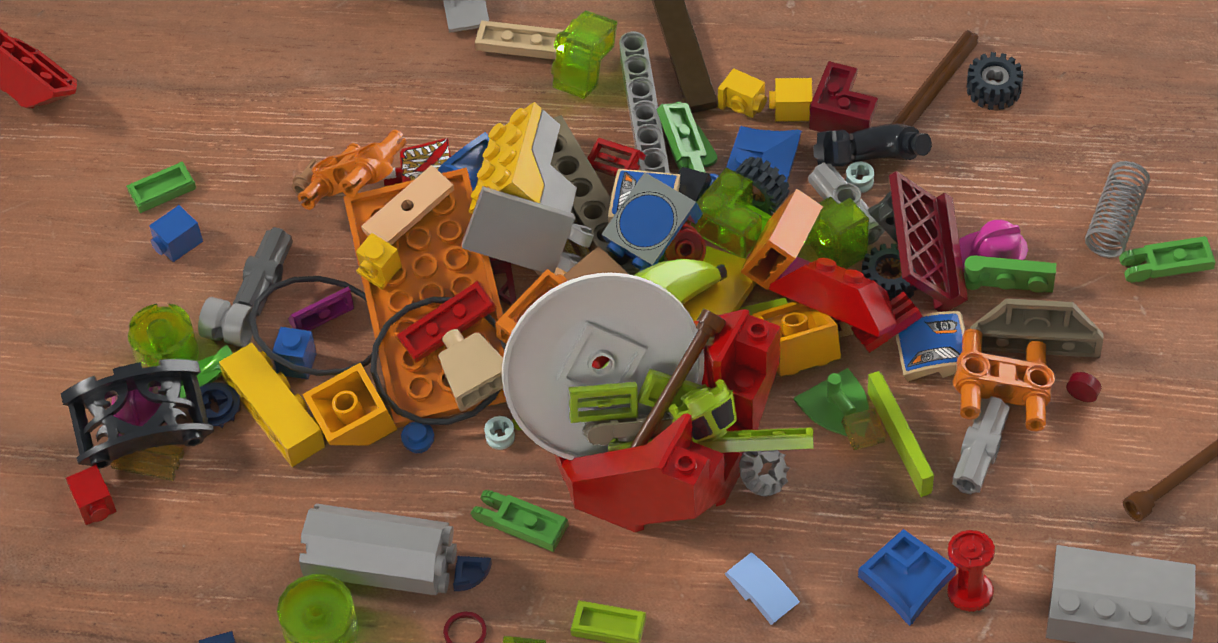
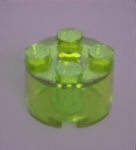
M152 304L142 308L132 317L129 323L128 341L135 362H141L142 368L160 366V360L164 359L196 360L198 358L197 339L191 319L184 309L175 304H168L169 307H158L157 304Z

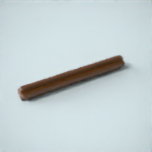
M967 30L962 34L891 124H903L911 127L914 125L976 47L979 38L976 33Z

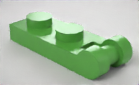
M970 256L966 259L964 266L966 288L976 290L981 286H990L1001 289L1053 292L1056 263Z

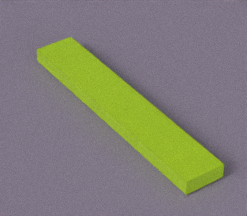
M811 427L727 431L725 435L716 440L709 441L706 439L696 443L721 453L813 449L814 436ZM613 438L608 444V452L630 448L633 441L621 442L618 441V438Z

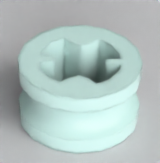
M862 161L852 163L846 170V182L857 186L861 193L869 191L874 184L873 167ZM858 175H864L862 180L856 178Z
M496 416L489 419L485 424L486 442L490 447L501 450L512 445L515 440L513 423L509 418ZM502 429V432L505 431V435L498 437V434H495V430Z

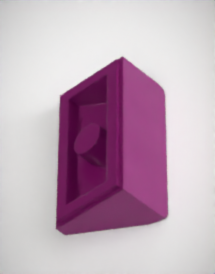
M346 287L291 314L288 318L290 325L293 329L310 331L353 310L354 304L350 288Z

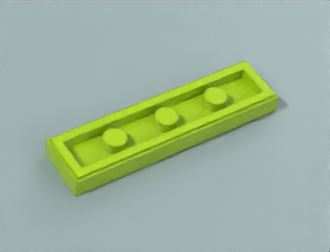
M880 371L868 374L867 393L920 497L931 494L933 491L934 473Z

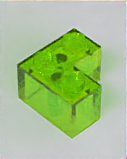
M585 10L576 19H573L563 32L557 34L554 42V48L557 49L556 59L551 68V74L554 75L553 88L585 99L598 86L601 60L614 48L618 21Z
M725 168L696 202L703 214L696 224L691 221V225L697 229L703 239L735 256L745 259L752 251L761 234L762 216L749 210L752 205L753 181Z
M831 196L821 201L819 204L823 208L804 243L811 245L816 251L818 258L831 259L836 262L837 266L847 269L864 259L867 253L869 218L851 198L840 204H837Z

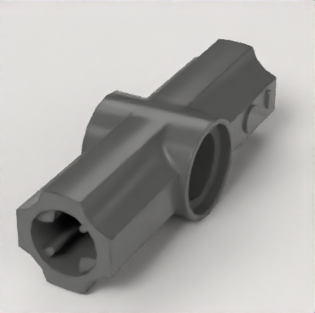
M276 227L266 230L255 256H249L246 260L243 270V282L233 304L239 303L253 307L255 300L273 284L281 282L283 263L293 243L291 235L287 234L283 229ZM267 298L260 303L257 316H260Z

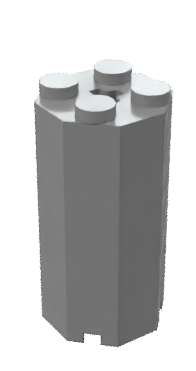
M316 503L314 508L308 510L301 533V543L306 544L307 554L300 553L299 564L303 576L429 595L446 594L449 585L448 565L454 564L457 553V544L452 543L454 527L449 526L448 522Z

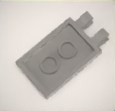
M482 186L462 241V248L540 272L549 269L555 273L557 267L568 272L580 262L581 257L563 252L567 239L581 246L590 247L594 235L591 234V228L573 223L575 220L573 213Z

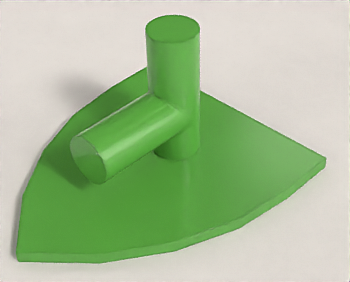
M848 368L839 373L830 374L827 380L793 398L801 410L813 422L825 429L844 436L865 437L869 423V405L864 389Z

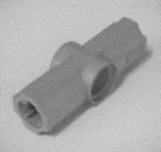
M824 162L815 167L808 177V182L831 207L834 220L845 224L862 244L871 245L878 241L885 230L869 214V207L861 199L859 188L854 184L847 183L831 164H825Z
M992 396L988 399H982L979 417L974 420L973 426H969L966 431L961 448V458L953 476L952 485L956 486L960 492L970 495L976 492L980 493L989 466L995 463L1002 440L1001 434L1009 416L1010 406L1006 405L1002 399Z

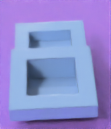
M752 552L725 573L745 600L750 598L770 625L800 602L785 583Z

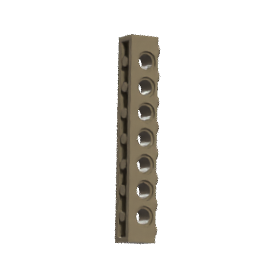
M562 115L554 117L553 119L560 124V129L550 165L577 187L571 213L575 216L573 223L592 229L591 234L594 236L590 247H588L590 253L600 246L629 275H635L640 270L632 264L633 260L625 255L621 259L612 254L606 248L608 244L601 235L609 224L608 213L611 201L609 194Z

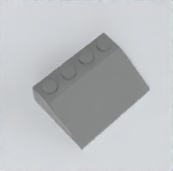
M1057 545L1046 638L1076 643H1192L1195 616L1196 565Z

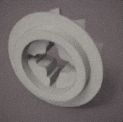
M778 450L744 452L740 459L739 469L742 481L751 492L760 496H770L780 492L783 485L788 482L786 476L790 467L786 466L784 460L786 454H782ZM772 463L771 468L768 470L769 474L758 475L763 468V464Z

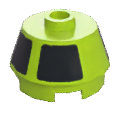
M719 379L715 382L717 387L710 390L704 384L681 397L683 404L679 407L675 404L669 406V411L674 418L672 423L683 414L692 415V438L695 443L706 439L713 441L727 433L726 429L737 420L733 390H728L724 380Z

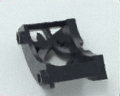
M164 359L160 360V366L142 368L141 362L114 368V375L97 380L95 376H91L60 393L63 405L69 407L79 456L76 457L78 464L91 467L97 465L98 469L109 466L116 459L144 449L165 445L182 444L191 447L201 444L204 438L214 432V428L208 422L197 375L201 373L198 361ZM161 386L158 389V394L149 391V387ZM181 386H184L187 399L179 397ZM132 390H138L150 402L161 404L156 413L142 427L124 422L114 416L123 408L128 398V392ZM118 396L117 401L113 405H111L110 401H106L108 398ZM175 407L189 409L193 423L177 424L176 421L178 419L187 420V416L182 410ZM85 409H88L94 417L89 423ZM102 424L96 434L97 442L102 437H107L108 440L94 447L91 432Z

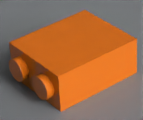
M796 189L767 221L741 273L767 290L770 283L774 282L796 259L823 206Z

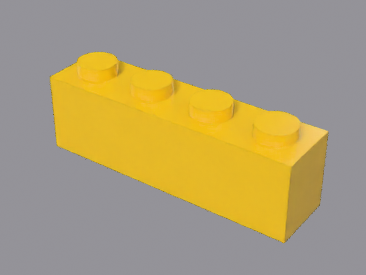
M250 343L219 361L224 381L236 390L241 403L291 467L325 448L323 431L314 416L311 417L308 414V408L303 398L298 393L293 395L289 390L291 387L282 372L276 373L273 370V363L264 351L259 352L254 344Z

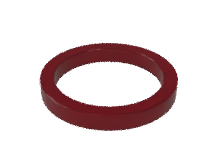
M468 611L459 612L451 616L445 623L443 633L446 643H454L449 638L448 631L452 623L461 618H472L480 623L482 634L475 643H483L486 639L487 628L485 621L476 613Z

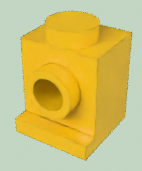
M733 68L718 87L719 109L724 110L727 106L737 113H743L753 118L757 112H762L766 105L765 82Z
M371 233L356 251L360 264L356 270L357 274L382 290L402 267L397 248L374 233Z

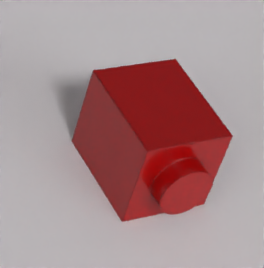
M97 465L65 478L85 525L102 521L109 515L117 512Z

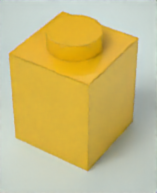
M775 78V91H769V109H775V121H809L810 104L812 102V78Z

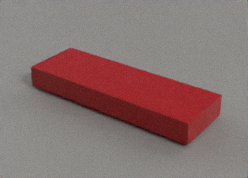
M476 281L397 334V337L414 362L418 363L444 345L442 338L447 332L458 329L462 333L497 308L480 283Z

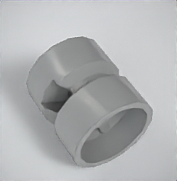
M209 297L200 312L198 321L199 335L215 341H220L224 338L227 344L245 347L253 336L249 321L253 307L239 303L231 306L227 300Z

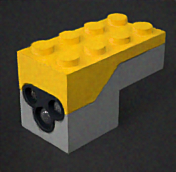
M535 102L524 109H517L511 116L508 124L504 126L498 123L489 132L488 137L490 139L483 153L482 167L477 173V184L471 194L472 201L469 208L471 215L473 214L482 186L571 213L577 187L550 165L560 124Z

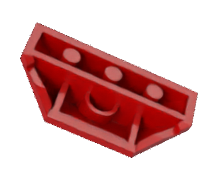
M0 28V90L9 94L24 108L51 104L76 93L77 80L38 49L20 39L8 36V32Z
M818 258L770 283L769 290L877 337L895 329L896 321L888 292L875 281L864 277L862 272L844 269L837 266L836 262L831 259Z

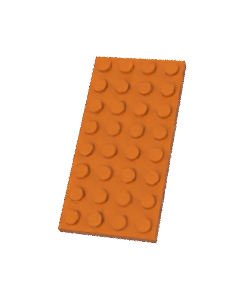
M467 168L441 173L454 185V191L392 244L398 250L402 267L383 290L361 276L375 340L385 322L406 305L430 297H454L476 281L480 283L496 305L497 309L490 313V315L496 321L503 315L489 256L462 248V241L472 217L469 213L473 191ZM414 180L357 193L354 197H343L355 252L368 237L363 232L361 226ZM431 303L408 311L390 326L378 349L388 396L400 409L421 418L437 419L462 413L457 406L438 357L440 352L446 350L447 347L444 344L418 363H415L399 341L397 334L443 303ZM485 318L461 333L464 339L474 333H480L502 357L504 356L501 341L496 337V329ZM503 389L500 390L496 399L488 406L507 402ZM484 400L478 402L477 404L471 406L470 408L464 410L463 412L473 410V409L476 408L480 403H482ZM391 408L396 428L415 422L396 414Z

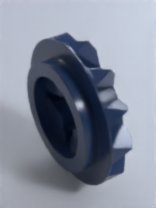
M220 382L201 386L200 390L209 424L223 429L226 422H234L236 413L240 411V398L236 390L230 385ZM210 399H213L219 406L218 413L213 412L211 409Z

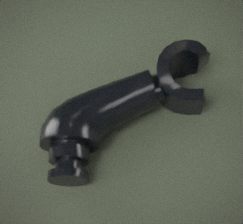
M885 124L850 134L846 130L818 132L817 143L813 145L814 158H817L818 165L825 162V164H831L835 167L847 166L851 161L854 163L882 158L912 160L917 155H927L931 150L932 141L928 134L920 133L915 127L903 124Z

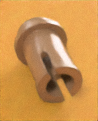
M316 158L312 159L305 170L293 178L292 189L297 195L311 184L313 175L311 170L321 160L318 159L316 161Z

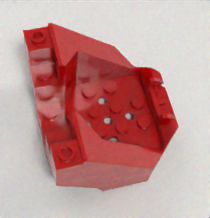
M743 309L718 315L726 321V324L721 333H716L714 338L710 337L703 348L704 374L702 385L706 384L707 387L712 389L717 387L715 382L721 379L724 380L728 390H733L737 420L726 429L727 431L758 430L780 363L781 326L749 315V310ZM599 356L593 361L592 367L601 369L610 359L606 356ZM686 413L647 445L577 457L572 460L555 455V460L567 485L575 509L636 533L644 530L645 524L695 519L714 504H716V507L725 504L740 477V459L744 452L721 453L693 442L692 415Z

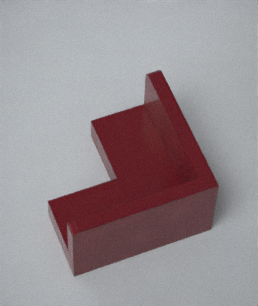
M828 61L810 104V130L818 132L846 130L850 134L871 127L872 119L878 107V98L851 91L857 78L858 68Z

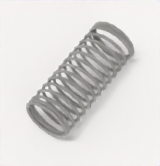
M1121 161L1113 164L1085 236V243L1088 248L1100 256L1118 257L1125 251L1128 238L1150 182L1149 173L1141 165L1130 161ZM1121 166H1130L1141 171L1146 179L1138 172L1130 169H1115ZM1120 171L1131 172L1141 177L1145 184L1130 175L1114 174ZM1116 177H1128L1134 179L1135 181L1140 183L1141 186H1137L1133 182L1127 180L1117 179ZM1108 203H1111L1116 207L1109 206ZM1103 214H1108L1109 216H1111V217H1113V218L1106 217V216H1104ZM1105 219L1110 223H1104L1102 220ZM1094 233H1097L1106 240L1120 242L1121 244L1112 245L1098 239ZM1101 233H1107L1116 239L1108 238ZM1092 234L1093 238H1095L1101 244L1110 247L1122 246V248L1119 250H1109L1098 246L1095 242H1093L1090 235Z

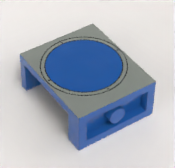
M644 172L601 235L608 244L606 248L612 254L621 259L624 255L633 260L632 264L641 271L658 263L687 219L696 224L703 213L694 200Z

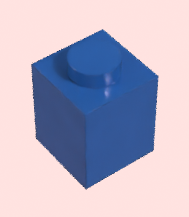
M180 205L149 225L153 237L150 242L159 255L165 254L172 262H175L203 242L198 222Z
M280 327L272 352L292 364L312 368L317 354L312 331ZM273 360L277 373L282 372L284 376L309 379L310 374L290 370Z

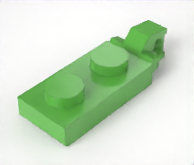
M661 104L656 110L678 168L680 169L682 166L705 172L704 158L707 156L689 104Z

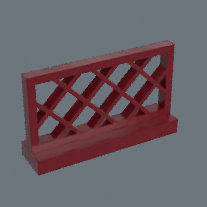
M895 171L889 175L902 279L933 297L935 310L938 312L949 311L968 301L953 197L947 193L935 197Z

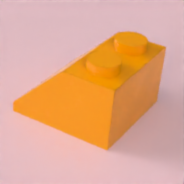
M796 301L752 314L754 317L781 326L780 363L777 369V373L780 376L794 375L800 370L814 366H823L830 361L841 358L838 325L829 315Z
M361 363L302 394L330 445L369 446L397 430L388 410Z

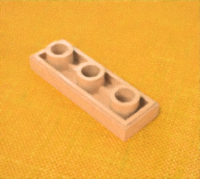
M431 165L361 226L363 232L367 236L374 233L392 245L454 191V185Z

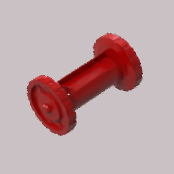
M977 530L961 531L954 535L948 543L949 560L958 568V574L949 581L947 595L949 601L956 608L969 612L979 611L987 607L992 601L994 587L991 580L984 575V568L988 567L991 561H993L995 546L988 535Z

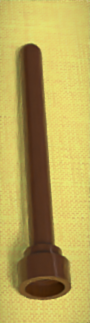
M702 309L696 320L698 322L696 326L698 331L630 448L649 443L710 337L714 338L716 333H721L726 324L724 319L709 310Z
M1218 439L1149 490L1135 491L1123 500V507L1127 514L1138 522L1150 515L1152 508L1155 506L1154 502L1218 456Z

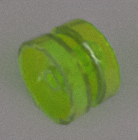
M326 574L307 575L298 578L288 585L280 596L277 614L286 643L356 642L359 623L350 590L341 580Z

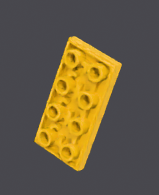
M706 246V255L703 261L715 267L720 264L725 265L727 278L717 282L683 305L693 321L697 320L702 309L709 310L716 315L740 309L757 284L741 273L747 259Z

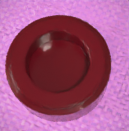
M1075 372L1071 375L1066 389L1075 399L1090 403L1097 400L1102 386L1098 379L1091 374Z

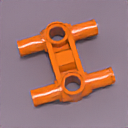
M392 130L380 143L374 142L364 147L351 143L341 154L323 159L312 168L311 184L298 194V201H303L307 197L301 205L305 209L311 210L324 196L331 197L343 192L348 197H354L363 186L383 180L393 171L391 165L394 155L406 145L405 138H402L397 143L403 134L398 130Z
M977 329L965 330L962 336V353L957 358V370L953 378V386L961 394V417L970 420L978 418L981 412V398L988 399L992 396L1002 399L1004 403L1026 406V428L1030 431H1042L1046 426V406L1051 401V388L1055 381L1054 373L1046 365V344L1041 341L1029 342L1026 347V361L982 353V332Z

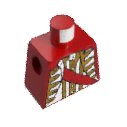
M448 138L402 149L400 151L401 167L393 168V171L384 178V186L415 180L431 165L438 170L451 157Z

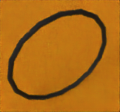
M323 276L292 277L271 285L255 300L249 318L253 338L269 358L290 370L315 376L338 375L359 363L363 367L371 363L372 353L364 361L344 369L316 370L292 364L273 353L259 337L255 320L260 303L274 290L293 283L323 282L344 288L349 287L352 293L366 301L365 292L349 283Z
M430 297L406 305L385 322L373 344L370 371L379 396L396 414L420 424L451 425L474 417L494 401L500 392L499 390L490 395L472 411L449 419L421 418L400 409L384 392L376 369L378 349L390 326L410 310L431 303H445L452 297ZM490 314L484 317L496 329V320ZM501 341L502 347L505 351L506 344Z

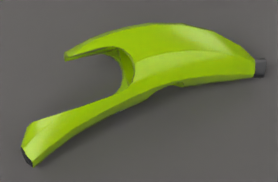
M676 259L657 263L639 271L633 276L647 279L663 287L684 305L717 282L726 279L727 270L723 264L715 267L704 261ZM609 361L601 369L605 368Z

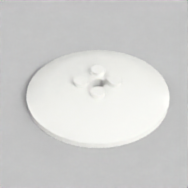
M597 273L564 282L542 295L525 311L507 341L502 362V384L511 414L519 427L531 440L557 456L572 460L577 457L608 452V445H593L583 435V426L587 422H570L569 387L636 382L639 394L649 369L669 375L673 374L698 329H696V325L689 312L676 297L663 287L647 279L622 273ZM703 350L685 379L702 385L704 374ZM599 356H606L610 359L608 365L603 369L592 367L593 361ZM638 402V415L650 414L653 407ZM630 404L611 405L610 407L601 408L598 406L578 408V411L630 407Z

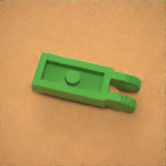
M1206 236L1144 245L1143 248L1122 252L1119 256L1121 265L1125 267L1133 266L1127 268L1124 272L1126 281L1130 283L1142 282L1149 277L1158 278L1211 270L1215 268L1216 263Z
M485 489L480 498L483 503L497 509L498 512L475 506L470 514L472 515L471 517L483 523V525L493 526L495 529L552 552L555 551L569 526L566 517L511 495L505 496L489 489Z

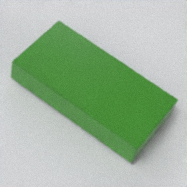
M183 161L126 186L139 213L196 189L195 182Z

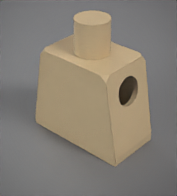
M453 329L443 336L442 341L447 349L440 352L438 357L461 412L503 389V357L480 333H474L464 339L458 329Z

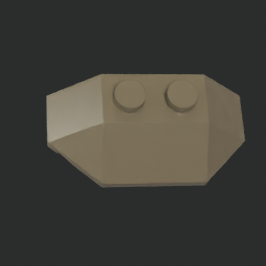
M1006 298L971 326V329H977L982 332V351L1026 353V347L1029 342L1041 341L1046 344V355L1100 358L1104 339L1100 329L1074 302Z

